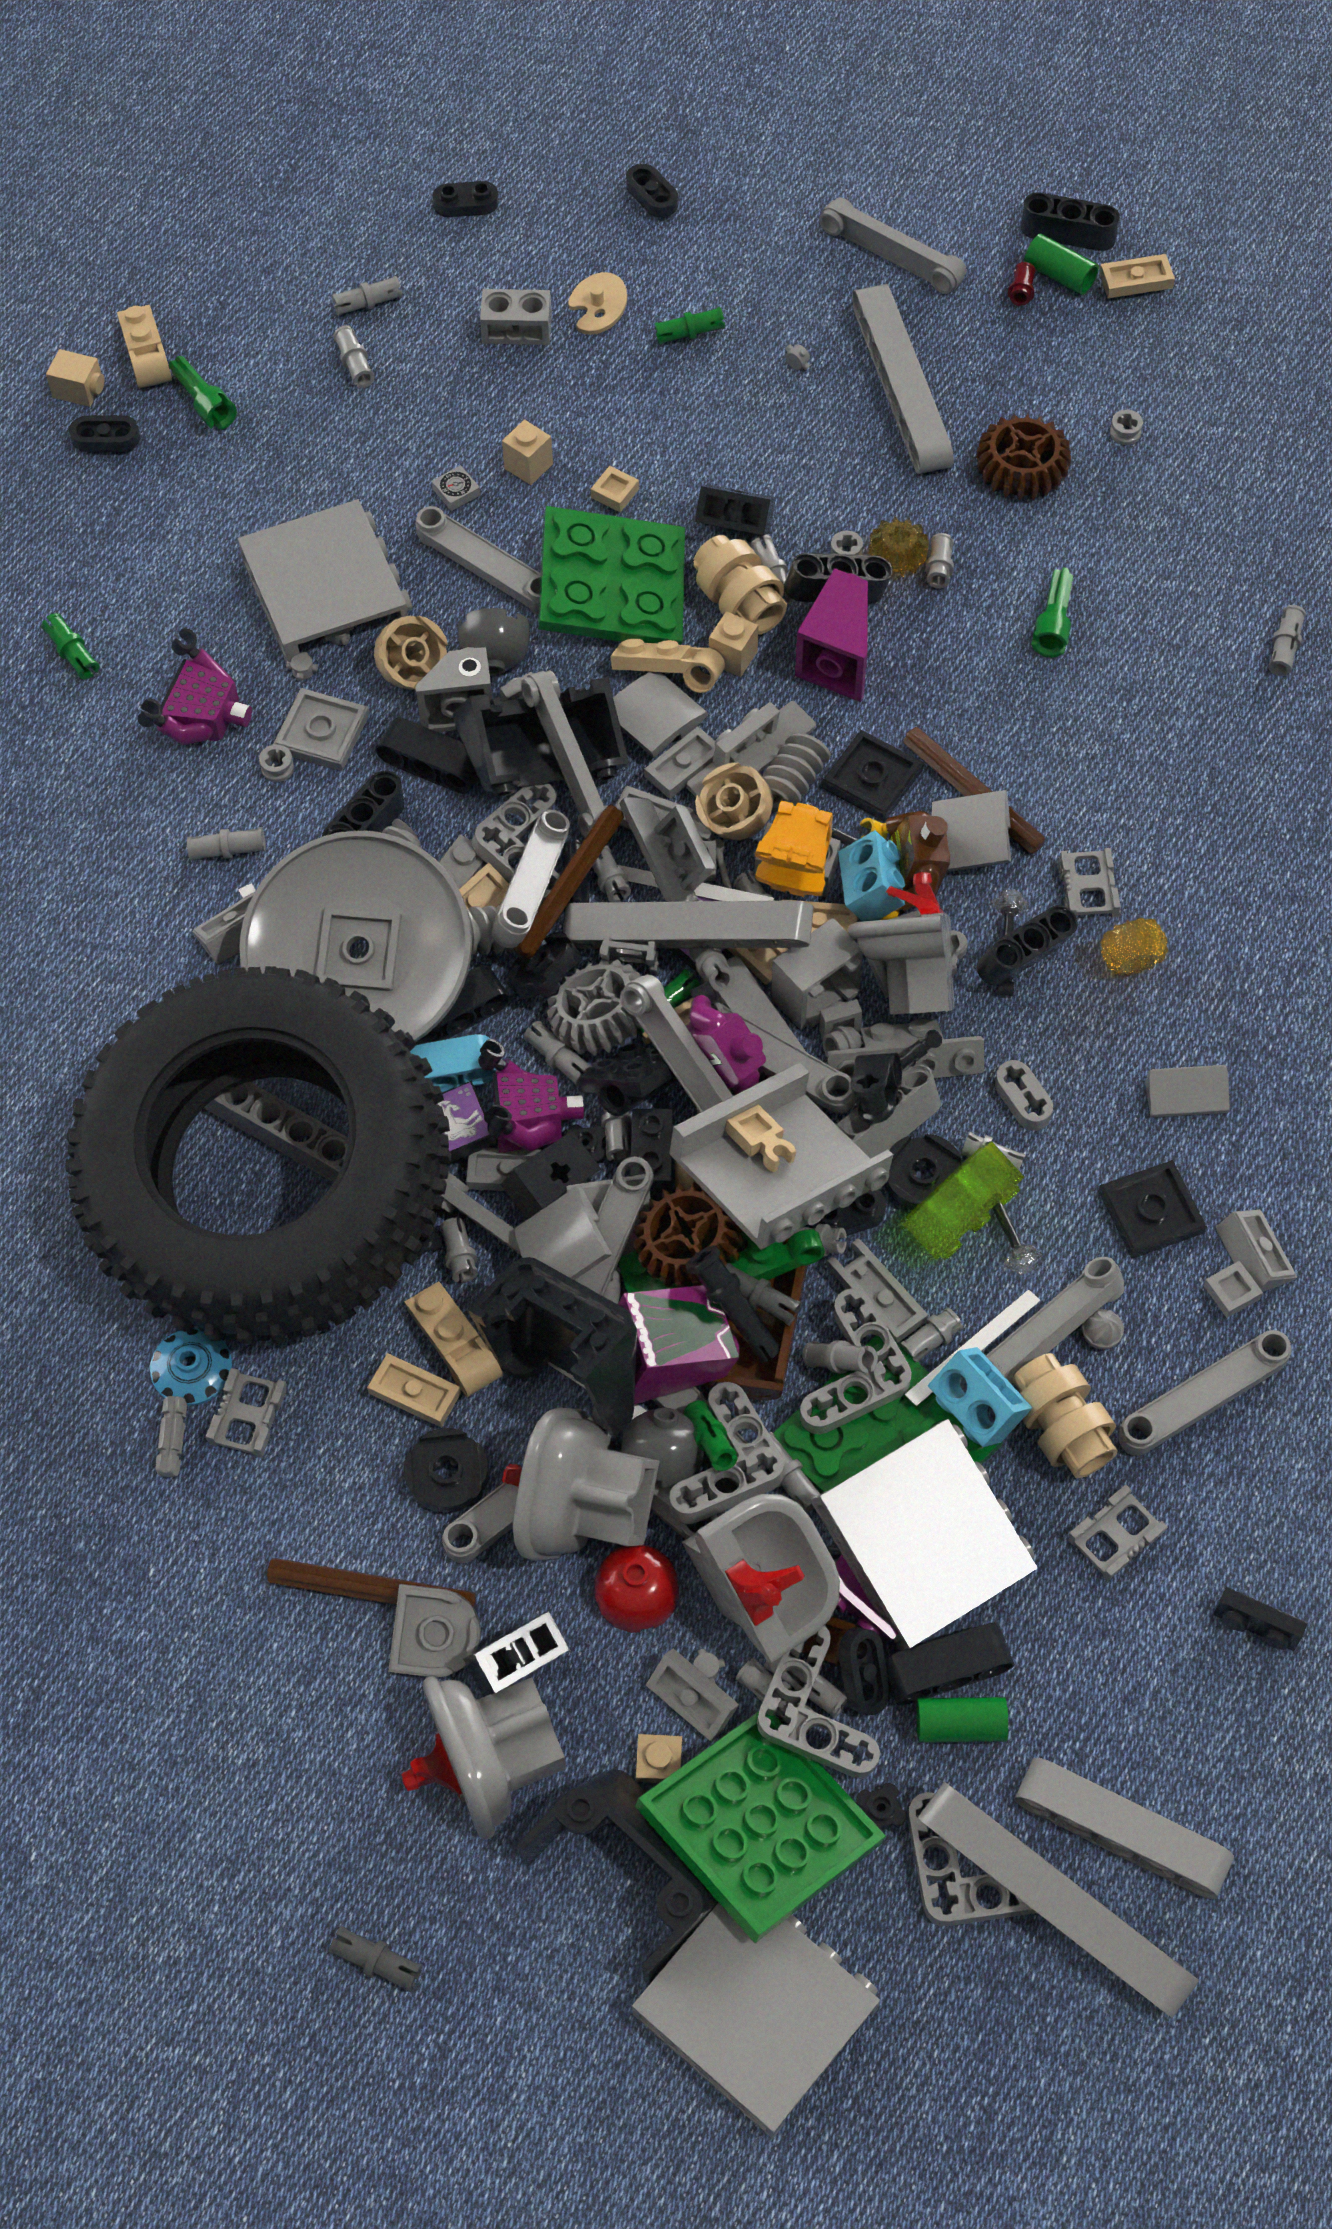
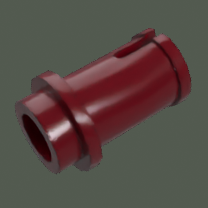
M1021 262L1015 266L1013 283L1008 287L1007 293L1011 302L1015 305L1024 306L1034 297L1035 290L1032 285L1036 269L1031 263Z

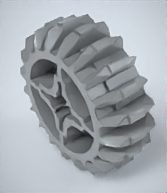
M602 959L595 966L588 962L587 968L582 970L574 967V974L571 977L563 976L562 985H560L552 997L547 999L549 1008L546 1011L548 1014L547 1018L555 1037L559 1038L562 1043L567 1044L566 1046L570 1049L576 1050L580 1055L588 1050L594 1056L600 1049H605L610 1053L611 1047L616 1044L624 1047V1040L628 1037L637 1038V1028H642L635 1016L629 1014L623 1008L620 993L627 983L640 976L639 972H636L630 964H621L618 959L611 964Z

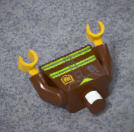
M924 811L907 812L886 819V823H881L871 818L863 819L860 822V826L871 829L870 833L876 830L884 839H886L889 833L890 837L888 840L893 841L899 849L901 855L899 860L900 873L905 881L903 890L918 895L915 890L916 884L913 885V874L927 872L931 873L932 883L930 885L936 896L950 865V852L946 833L948 830L947 822L939 816H931ZM905 901L904 906L879 920H889L898 917L900 909L907 911L915 906Z

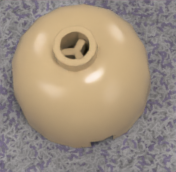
M406 616L395 619L381 630L375 641L374 658L377 669L383 678L395 687L415 690L416 684L447 654L446 646L448 643L446 636L439 626L426 617Z
M732 762L719 766L704 778L702 782L704 787L701 790L700 797L696 795L695 805L698 817L710 831L726 840L739 841L752 837L761 831L770 819L773 806L771 790L761 774L752 767L741 766L739 763Z

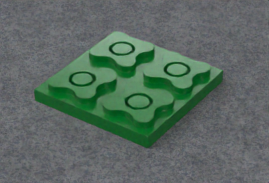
M546 506L543 515L538 629L621 642L628 639H641L644 643L658 644L662 641L672 640L682 645L685 527Z
M876 1335L865 1346H871L877 1352L883 1348L884 1343ZM898 1345L912 1372L909 1391L930 1372L918 1362L915 1363L913 1357ZM887 1357L882 1361L886 1370L883 1381L891 1380L897 1385L899 1384L901 1374L893 1375L887 1366ZM850 1370L843 1374L836 1373L822 1387L856 1371ZM859 1386L849 1387L844 1392L845 1399L851 1404H861L868 1397L866 1391ZM934 1392L917 1406L908 1397L903 1395L824 1434H813L802 1426L799 1408L774 1432L775 1438L793 1460L798 1459L802 1463L803 1467L801 1470L820 1494L834 1488L946 1419H949L952 1425H957L965 1435L968 1446L965 1448L974 1462L977 1461L982 1465L1003 1444L1002 1441L1001 1443L982 1447L980 1444L970 1440L964 1433V1426L953 1414L940 1407ZM835 1395L832 1396L833 1403L832 1406L829 1408H832L836 1405L838 1406ZM817 1405L812 1406L810 1417L818 1416L821 1421L825 1420L826 1411L829 1408L820 1410Z
M759 1711L639 1797L635 1808L754 1943H757L879 1847L886 1837L819 1762L762 1737L757 1727ZM766 1714L765 1717L771 1720L770 1728L773 1730H778L780 1725H784L775 1714L774 1716Z

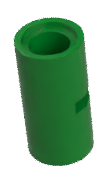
M1042 233L1033 239L1024 258V262L1031 263L1036 271L1080 295L1086 294L1092 287L1099 271L1097 263Z
M1006 1697L917 1698L916 1725L918 1743L1007 1742L1008 1708Z

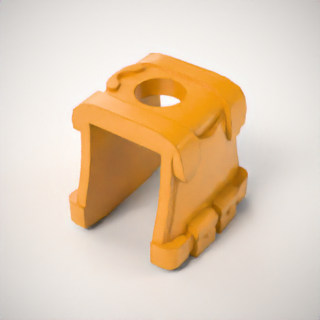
M781 801L769 831L762 841L758 842L755 857L761 859L762 862L758 864L755 879L771 886V889L784 893L789 891L790 894L802 897L805 895L821 896L826 881H824L825 865L832 835L833 814L823 810L819 811L818 808L808 804L797 803L794 806L793 803Z

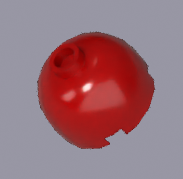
M646 1544L638 1546L624 1545L611 1551L601 1562L594 1580L595 1600L603 1618L615 1628L630 1633L640 1632L642 1629H649L653 1626L655 1629L663 1625L674 1613L679 1599L678 1575L670 1559L659 1549Z

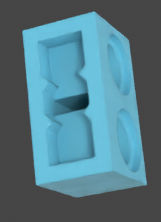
M874 830L838 851L845 906L861 921H877L905 905L904 900L897 897L894 898L886 893L889 886L901 890L905 887V881L899 867L901 855L893 841H886Z
M978 1347L957 1351L927 1385L935 1393L936 1401L940 1407L953 1414L964 1426L963 1431L966 1436L982 1447L1001 1443L1032 1409V1406ZM961 1376H963L967 1382L966 1393L961 1389L960 1386ZM989 1406L993 1409L995 1413L994 1424L989 1420L987 1415V1410Z

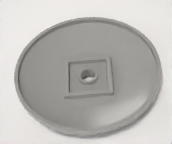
M374 831L339 832L320 837L297 848L275 865L262 880L248 905L240 934L241 968L245 967L247 971L248 967H260L262 974H264L266 966L290 969L291 976L293 977L297 969L309 972V974L318 976L320 984H323L327 977L336 980L341 987L345 988V995L350 996L354 990L365 995L370 1003V1010L372 1012L381 1008L394 1018L395 1024L391 1028L394 1032L400 1029L404 1033L409 1032L414 1041L417 1042L436 1027L447 1015L464 986L472 956L471 923L466 904L457 885L444 867L425 850L407 840L386 833ZM358 940L367 941L369 943L367 955L360 959L352 958L349 953L351 945Z

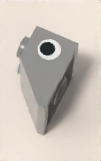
M467 647L461 650L449 651L416 684L420 723L422 726L436 732L455 731L453 713L470 696L488 694L489 701L492 699L486 647Z

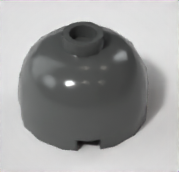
M484 608L471 611L466 614L465 622L462 623L461 619L458 621L460 650L467 647H486L489 675H502L505 671L519 665L528 652L530 643L529 620L517 613V619L506 616V609Z
M663 1407L649 1410L636 1416L624 1431L621 1440L620 1452L659 1460L656 1481H662L661 1488H673L678 1482L699 1474L704 1459V1451L699 1449L694 1438L695 1428L693 1423L687 1416L671 1408Z

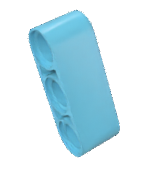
M475 1034L419 1044L410 1051L411 1054L418 1055L421 1059L427 1058L433 1071L425 1076V1078L431 1079L433 1085L439 1086L442 1092H446L471 1080L474 1086L487 1084L493 1081V1073H496V1068L487 1071L482 1069L478 1063V1058L481 1055L480 1048L489 1039L486 1035Z

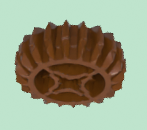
M1013 413L1009 421L1000 417L997 425L990 424L987 432L982 433L979 447L977 448L978 473L982 474L984 484H992L993 492L1003 490L1005 498L1011 494L1017 495L1019 501L1025 495H1029L1034 501L1038 493L1047 497L1051 489L1058 490L1061 481H1065V477L1068 475L1072 457L1070 455L1069 440L1065 439L1064 430H1055L1054 421L1045 424L1042 415L1036 420L1030 419L1028 413L1024 418H1018ZM1005 449V453L999 455V453ZM1047 458L1049 459L1048 462H1046L1045 464H1042V461H1043V460H1045V459H1047Z
M693 1182L687 1191L683 1185L678 1183L676 1192L673 1194L662 1189V1200L657 1202L649 1199L650 1212L639 1211V1219L642 1224L634 1226V1233L637 1239L633 1241L634 1248L639 1254L638 1260L641 1266L647 1269L652 1279H660L667 1288L674 1283L677 1288L687 1287L689 1282H692L693 1286L702 1285L696 1274L688 1272L686 1264L696 1253L706 1248L710 1242H712L710 1246L715 1245L720 1250L719 1258L725 1266L727 1261H739V1254L736 1249L744 1246V1239L741 1235L744 1231L696 1182ZM683 1228H686L695 1242L694 1245L686 1238Z

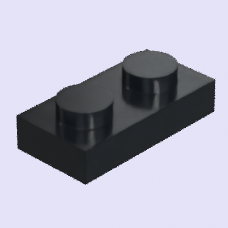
M1225 1587L1213 1614L1221 1618L1222 1623L1227 1627L1241 1632L1248 1630L1261 1636L1267 1645L1280 1650L1288 1648L1294 1651L1301 1641L1308 1624L1303 1620L1229 1587Z

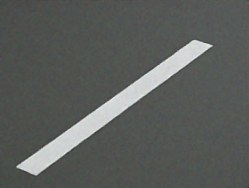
M617 865L618 868L625 871L628 881L658 887L652 872ZM701 883L694 890L696 896L719 901L774 900L773 897L707 883Z
M1027 1290L904 1395L917 1406L933 1392L927 1385L957 1351L978 1347L982 1351L1035 1306L1040 1299L1030 1290Z

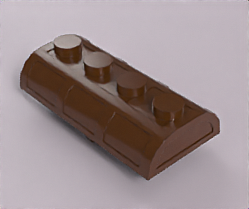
M786 1239L784 1244H787L789 1239ZM744 1241L743 1247L736 1249L737 1252H741L747 1247L746 1241ZM808 1265L800 1266L769 1279L768 1281L771 1282L770 1287L801 1302ZM784 1306L781 1307L795 1317L792 1324L788 1326L783 1321L759 1308L755 1311L774 1339L781 1345L780 1352L771 1359L768 1353L765 1354L768 1357V1361L763 1363L758 1361L755 1353L727 1316L731 1334L736 1337L739 1344V1358L726 1377L704 1383L703 1385L711 1390L719 1383L731 1382L739 1385L744 1390L748 1399L769 1401L780 1398L783 1393L798 1314Z

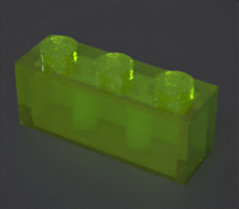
M992 1141L984 1142L897 1225L929 1260H937L941 1256L945 1261L962 1246L959 1239L969 1229L975 1233L991 1219L992 1216L988 1211L998 1202L1005 1205L1018 1194L1021 1189L1017 1184L1024 1178V1175Z

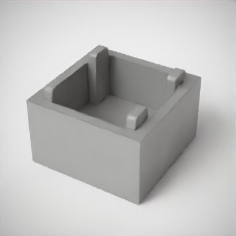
M831 918L811 933L809 947L789 948L773 960L771 1000L800 1030L808 1025L811 1027L817 1025L820 1022L821 1009L827 1008L832 1003L841 1002L844 999L850 1001L858 995L863 957L858 943L834 918Z

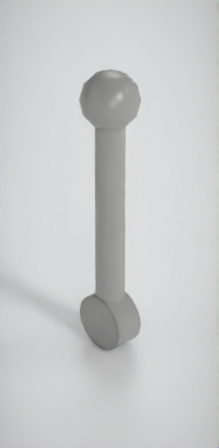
M714 839L717 848L716 860L723 886L732 889L723 857L724 842L721 839Z

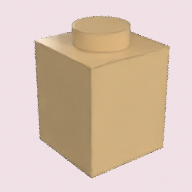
M61 349L58 350L46 373L53 398L91 407L96 395L102 392L105 382L97 358Z
M525 419L502 440L504 469L529 485H532L553 465L551 436Z
M727 611L709 636V648L715 649L722 655L725 661V671L741 677L758 652V625Z

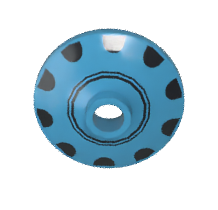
M193 1328L191 1332L180 1330L165 1338L154 1351L150 1362L151 1380L157 1392L164 1399L168 1396H179L185 1398L187 1406L200 1405L212 1400L223 1391L230 1369L233 1367L232 1357L222 1339L221 1341L209 1340L204 1332L198 1328ZM188 1357L196 1358L192 1365H182L184 1359Z

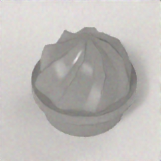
M846 1026L834 1027L831 1033L826 1034L823 1038V1048L826 1056L829 1051L862 1048L863 1044L862 1036L852 1027Z
M1106 1309L1097 1310L1082 1324V1333L1085 1340L1092 1347L1101 1350L1116 1346L1124 1332V1326L1119 1316Z

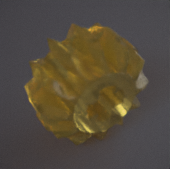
M894 516L891 523L881 520L878 528L873 529L870 534L868 554L886 559L893 568L892 572H898L901 578L906 573V570L916 574L919 565H924L928 553V535L923 533L922 524L912 525L910 517L904 522L899 521L896 516Z
M1138 918L1135 921L1127 920L1124 924L1115 925L1113 930L1103 934V939L1100 942L1103 960L1107 963L1108 968L1112 970L1113 974L1116 975L1124 973V975L1129 976L1132 973H1142L1143 970L1153 969L1155 964L1165 960V955L1169 952L1165 932H1162L1160 924H1157L1155 919L1145 920L1144 918Z

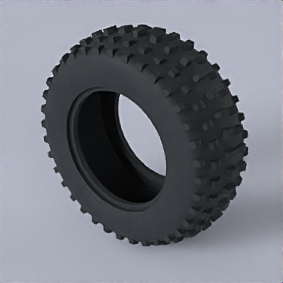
M266 966L264 974H262L260 967H248V971L245 967L234 968L233 976L230 970L227 969L218 971L217 979L213 973L204 975V982L201 981L200 977L189 980V988L186 989L181 984L173 988L175 994L169 989L162 993L164 1001L158 1004L153 1000L136 1011L140 1018L134 1023L128 1019L114 1032L118 1040L113 1046L106 1043L95 1058L100 1063L97 1070H88L82 1086L85 1088L84 1099L76 1098L73 1105L72 1115L75 1116L74 1125L76 1128H68L67 1132L69 1144L67 1153L71 1158L66 1159V1172L73 1175L68 1177L71 1203L79 1204L72 1208L73 1215L78 1220L82 1232L89 1233L83 1237L87 1248L93 1251L98 1258H105L98 1265L102 1272L108 1278L113 1275L118 1281H125L119 1290L129 1300L132 1298L147 1300L148 1302L144 1310L153 1318L157 1319L158 1316L164 1318L168 1313L174 1316L172 1325L176 1329L191 1332L194 1326H198L199 1330L203 1331L209 1340L221 1341L224 1333L228 1334V1338L237 1339L241 1344H252L254 1335H256L258 1341H269L271 1338L272 1343L284 1342L285 1333L289 1339L299 1337L300 1330L304 1337L316 1335L315 1331L329 1328L328 1321L331 1319L336 1326L346 1322L345 1319L356 1314L354 1307L359 1304L364 1310L368 1309L381 1296L378 1289L383 1285L391 1290L403 1274L399 1269L404 1262L413 1265L418 1258L417 1254L422 1247L419 1241L420 1236L430 1237L434 1229L432 1225H435L437 1216L432 1211V1208L441 1209L444 1197L441 1195H445L447 1186L446 1181L443 1179H448L449 1167L444 1163H451L448 1136L443 1134L450 1131L449 1120L447 1116H444L442 1106L436 1105L444 1101V1097L440 1087L434 1086L431 1079L425 1078V1076L433 1071L427 1058L421 1059L420 1056L411 1054L410 1051L416 1046V1043L409 1032L404 1033L401 1029L394 1032L391 1028L395 1024V1020L388 1012L383 1011L381 1008L372 1012L370 1010V1003L365 995L355 990L350 996L345 995V988L341 987L336 980L327 977L323 984H320L319 977L309 974L307 971L297 969L293 977L291 976L290 969L277 968L275 966ZM283 1077L298 1079L320 1086L346 1105L349 1119V1142L342 1168L323 1198L301 1217L287 1225L263 1233L228 1235L205 1230L180 1216L173 1192L175 1156L180 1141L193 1119L216 1097L246 1082L264 1078Z

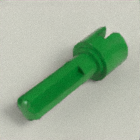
M177 356L175 360L169 362V368L172 370L173 375L194 399V410L208 427L212 429L214 424L221 430L229 427L236 418L237 409L228 396L219 387L209 386L183 356Z
M1066 567L1053 571L1045 612L1036 618L1031 645L1034 651L1044 657L1052 658L1063 655L1069 641L1072 624L1066 613L1073 575L1069 573V569Z

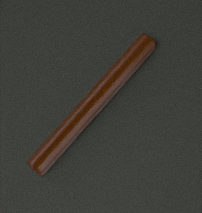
M914 727L906 733L903 740L904 744L964 797L993 792L919 727ZM1009 806L1011 828H1008L1009 836L1031 854L1036 853L1043 847L1046 840L1044 835Z
M609 805L603 810L539 907L525 939L517 947H514V951L524 959H530L534 956L623 820V812L615 806Z
M272 1558L267 1569V1579L270 1583L395 1605H397L399 1585L406 1584L450 1590L467 1599L474 1609L476 1607V1594L471 1591L279 1558Z

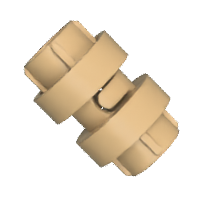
M718 535L707 540L698 549L693 564L698 571L696 583L712 602L718 603L719 610L723 615L727 611L757 624L758 634L770 631L782 620L787 609V603L782 598L784 585L767 566L761 565L760 557L746 541L741 539L730 541L727 536Z
M1048 1353L1028 1362L1012 1377L1013 1384L1022 1397L1032 1406L1031 1411L1022 1421L1028 1429L1043 1428L1045 1432L1039 1438L1038 1445L1053 1467L1067 1464L1075 1478H1083L1101 1469L1116 1456L1118 1450L1109 1438L1115 1430L1116 1424L1101 1402L1089 1404L1085 1402L1084 1399L1089 1394L1091 1387L1076 1365L1061 1366L1054 1354Z

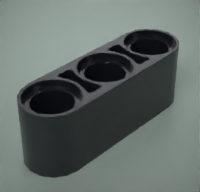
M1036 192L1028 195L1024 200L1021 230L1024 235L1032 239L1042 233L1060 244L1096 251H1106L1111 249L1116 243L1120 214L1116 208L1110 205Z
M802 553L795 556L784 583V590L795 601L815 602L835 568L846 573L855 574L861 579L868 581V604H873L880 601L892 576L893 568L886 559L875 555Z
M404 718L393 719L375 747L376 754L385 763L460 794L468 793L478 778L461 741Z
M380 771L372 775L323 831L322 837L347 831H374L382 833L386 827L391 826L393 820L397 819L402 813L405 805L402 783L399 776L391 771Z
M1055 905L998 939L977 962V972L980 978L990 985H1001L1055 952L1077 930L1078 921L1075 914L1063 905Z
M480 965L468 971L464 986L450 1011L427 1035L415 1042L416 1045L449 1039L493 1016L508 1004L510 996L490 966Z
M996 1622L980 1625L927 1642L885 1658L889 1685L897 1705L915 1703L917 1698H930L1003 1674L1015 1666L1000 1625Z

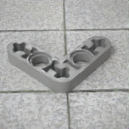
M547 783L521 788L483 820L474 832L471 845L475 853L486 863L489 862L509 883L515 869L509 865L508 860L511 858L520 859L525 844L520 839L533 828L538 817L544 811L552 810L556 800V793L553 787ZM541 797L544 799V801L538 800L534 803L531 810L528 807L532 798L537 799ZM510 813L517 814L522 818L524 824L519 826L511 825L505 820L504 816ZM491 837H493L494 839H496V842L490 841L487 843L483 839L485 838L488 840ZM553 870L548 886L553 888L560 877L555 870ZM545 890L539 907L541 906V904L543 903V901L545 900V898L551 890Z
M850 1288L838 1294L834 1305L835 1321L847 1342L852 1346H861L860 1341L862 1338L870 1334L879 1336L883 1340L884 1346L881 1350L877 1351L878 1362L872 1372L862 1373L856 1371L810 1393L803 1399L800 1408V1421L802 1426L813 1434L827 1433L903 1396L910 1387L912 1372L908 1362L870 1298L859 1289ZM846 1303H851L853 1307L861 1306L859 1318L863 1325L858 1329V1321L852 1312L844 1313ZM887 1357V1366L893 1375L901 1374L899 1384L897 1385L891 1380L883 1381L886 1370L882 1361ZM859 1386L866 1391L868 1397L861 1404H851L845 1399L844 1392L849 1387ZM835 1395L838 1406L836 1405L832 1408H829L832 1406L833 1403L832 1396ZM817 1405L820 1410L829 1408L826 1411L825 1420L821 1421L818 1416L810 1417L812 1406Z
M723 1382L714 1386L709 1392L708 1407L715 1420L722 1422L726 1428L727 1440L732 1448L735 1449L737 1453L735 1455H737L738 1460L729 1470L717 1471L714 1468H710L673 1486L669 1496V1509L675 1520L681 1523L693 1524L732 1508L744 1500L775 1489L783 1480V1457L744 1390L735 1383ZM721 1399H726L729 1403L734 1402V1414L736 1417L732 1420L728 1407L725 1404L720 1405ZM746 1428L753 1430L758 1437L752 1443L745 1444L737 1441L734 1435L738 1430ZM764 1464L766 1468L772 1467V1473L767 1475L763 1470L758 1471V1465ZM751 1476L750 1484H747L746 1478ZM722 1478H732L739 1484V1487L732 1493H722L717 1490L715 1484ZM704 1487H707L709 1498L711 1499L710 1501L708 1500L707 1493L703 1494ZM687 1496L691 1501L696 1500V1506L690 1508L687 1503L681 1504V1498Z
M824 1625L816 1633V1641L822 1646L814 1645L806 1662L798 1659L804 1642L781 1657L758 1713V1731L768 1741L846 1775L856 1778L866 1777L874 1771L879 1762L880 1749L877 1742L863 1732L804 1708L830 1645V1633ZM793 1654L796 1658H789V1655ZM808 1663H814L815 1666L811 1667ZM791 1669L802 1672L806 1678L805 1687L795 1692L786 1689L781 1680L784 1672ZM776 1693L780 1698H773L772 1696ZM782 1698L789 1702L784 1714V1721L789 1723V1725H780L778 1730H773L770 1728L771 1720L765 1716L766 1714L774 1716ZM792 1703H799V1705L795 1707ZM818 1726L826 1729L830 1734V1744L824 1749H814L806 1741V1732L810 1728ZM839 1735L846 1738L842 1746L851 1751H855L858 1745L867 1748L865 1756L870 1758L871 1762L863 1760L861 1765L857 1766L852 1763L853 1755L844 1750L840 1751L838 1758L831 1756L838 1744Z
M924 1792L917 1795L911 1801L907 1821L923 1909L926 1917L932 1923L938 1926H953L1037 1913L1017 1896L1014 1898L1016 1906H1009V1890L989 1874L961 1878L956 1848L939 1836H932L923 1841L919 1840V1836H927L928 1830L927 1825L920 1821L916 1814L921 1813L922 1805L928 1804L935 1793ZM932 1847L944 1850L949 1858L948 1865L939 1871L928 1868L923 1860V1854L926 1850ZM951 1876L953 1882L946 1881L944 1888L947 1899L955 1900L956 1904L951 1907L950 1914L945 1915L941 1907H933L932 1905L939 1896L938 1884L934 1883L929 1886L927 1880L941 1881ZM985 1885L996 1888L1001 1895V1904L994 1909L981 1907L976 1899V1891Z

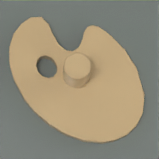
M601 272L589 276L576 286L569 298V309H584L587 311L576 324L577 330L583 334H599L610 329L618 322L627 305V290L620 277L609 272ZM600 312L604 313V316L600 318L595 317Z

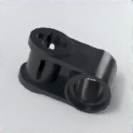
M897 1052L856 1056L850 1086L854 1095L858 1096L859 1118L865 1123L875 1124L883 1122L892 1116L894 1112L898 1089L902 1084V1064Z

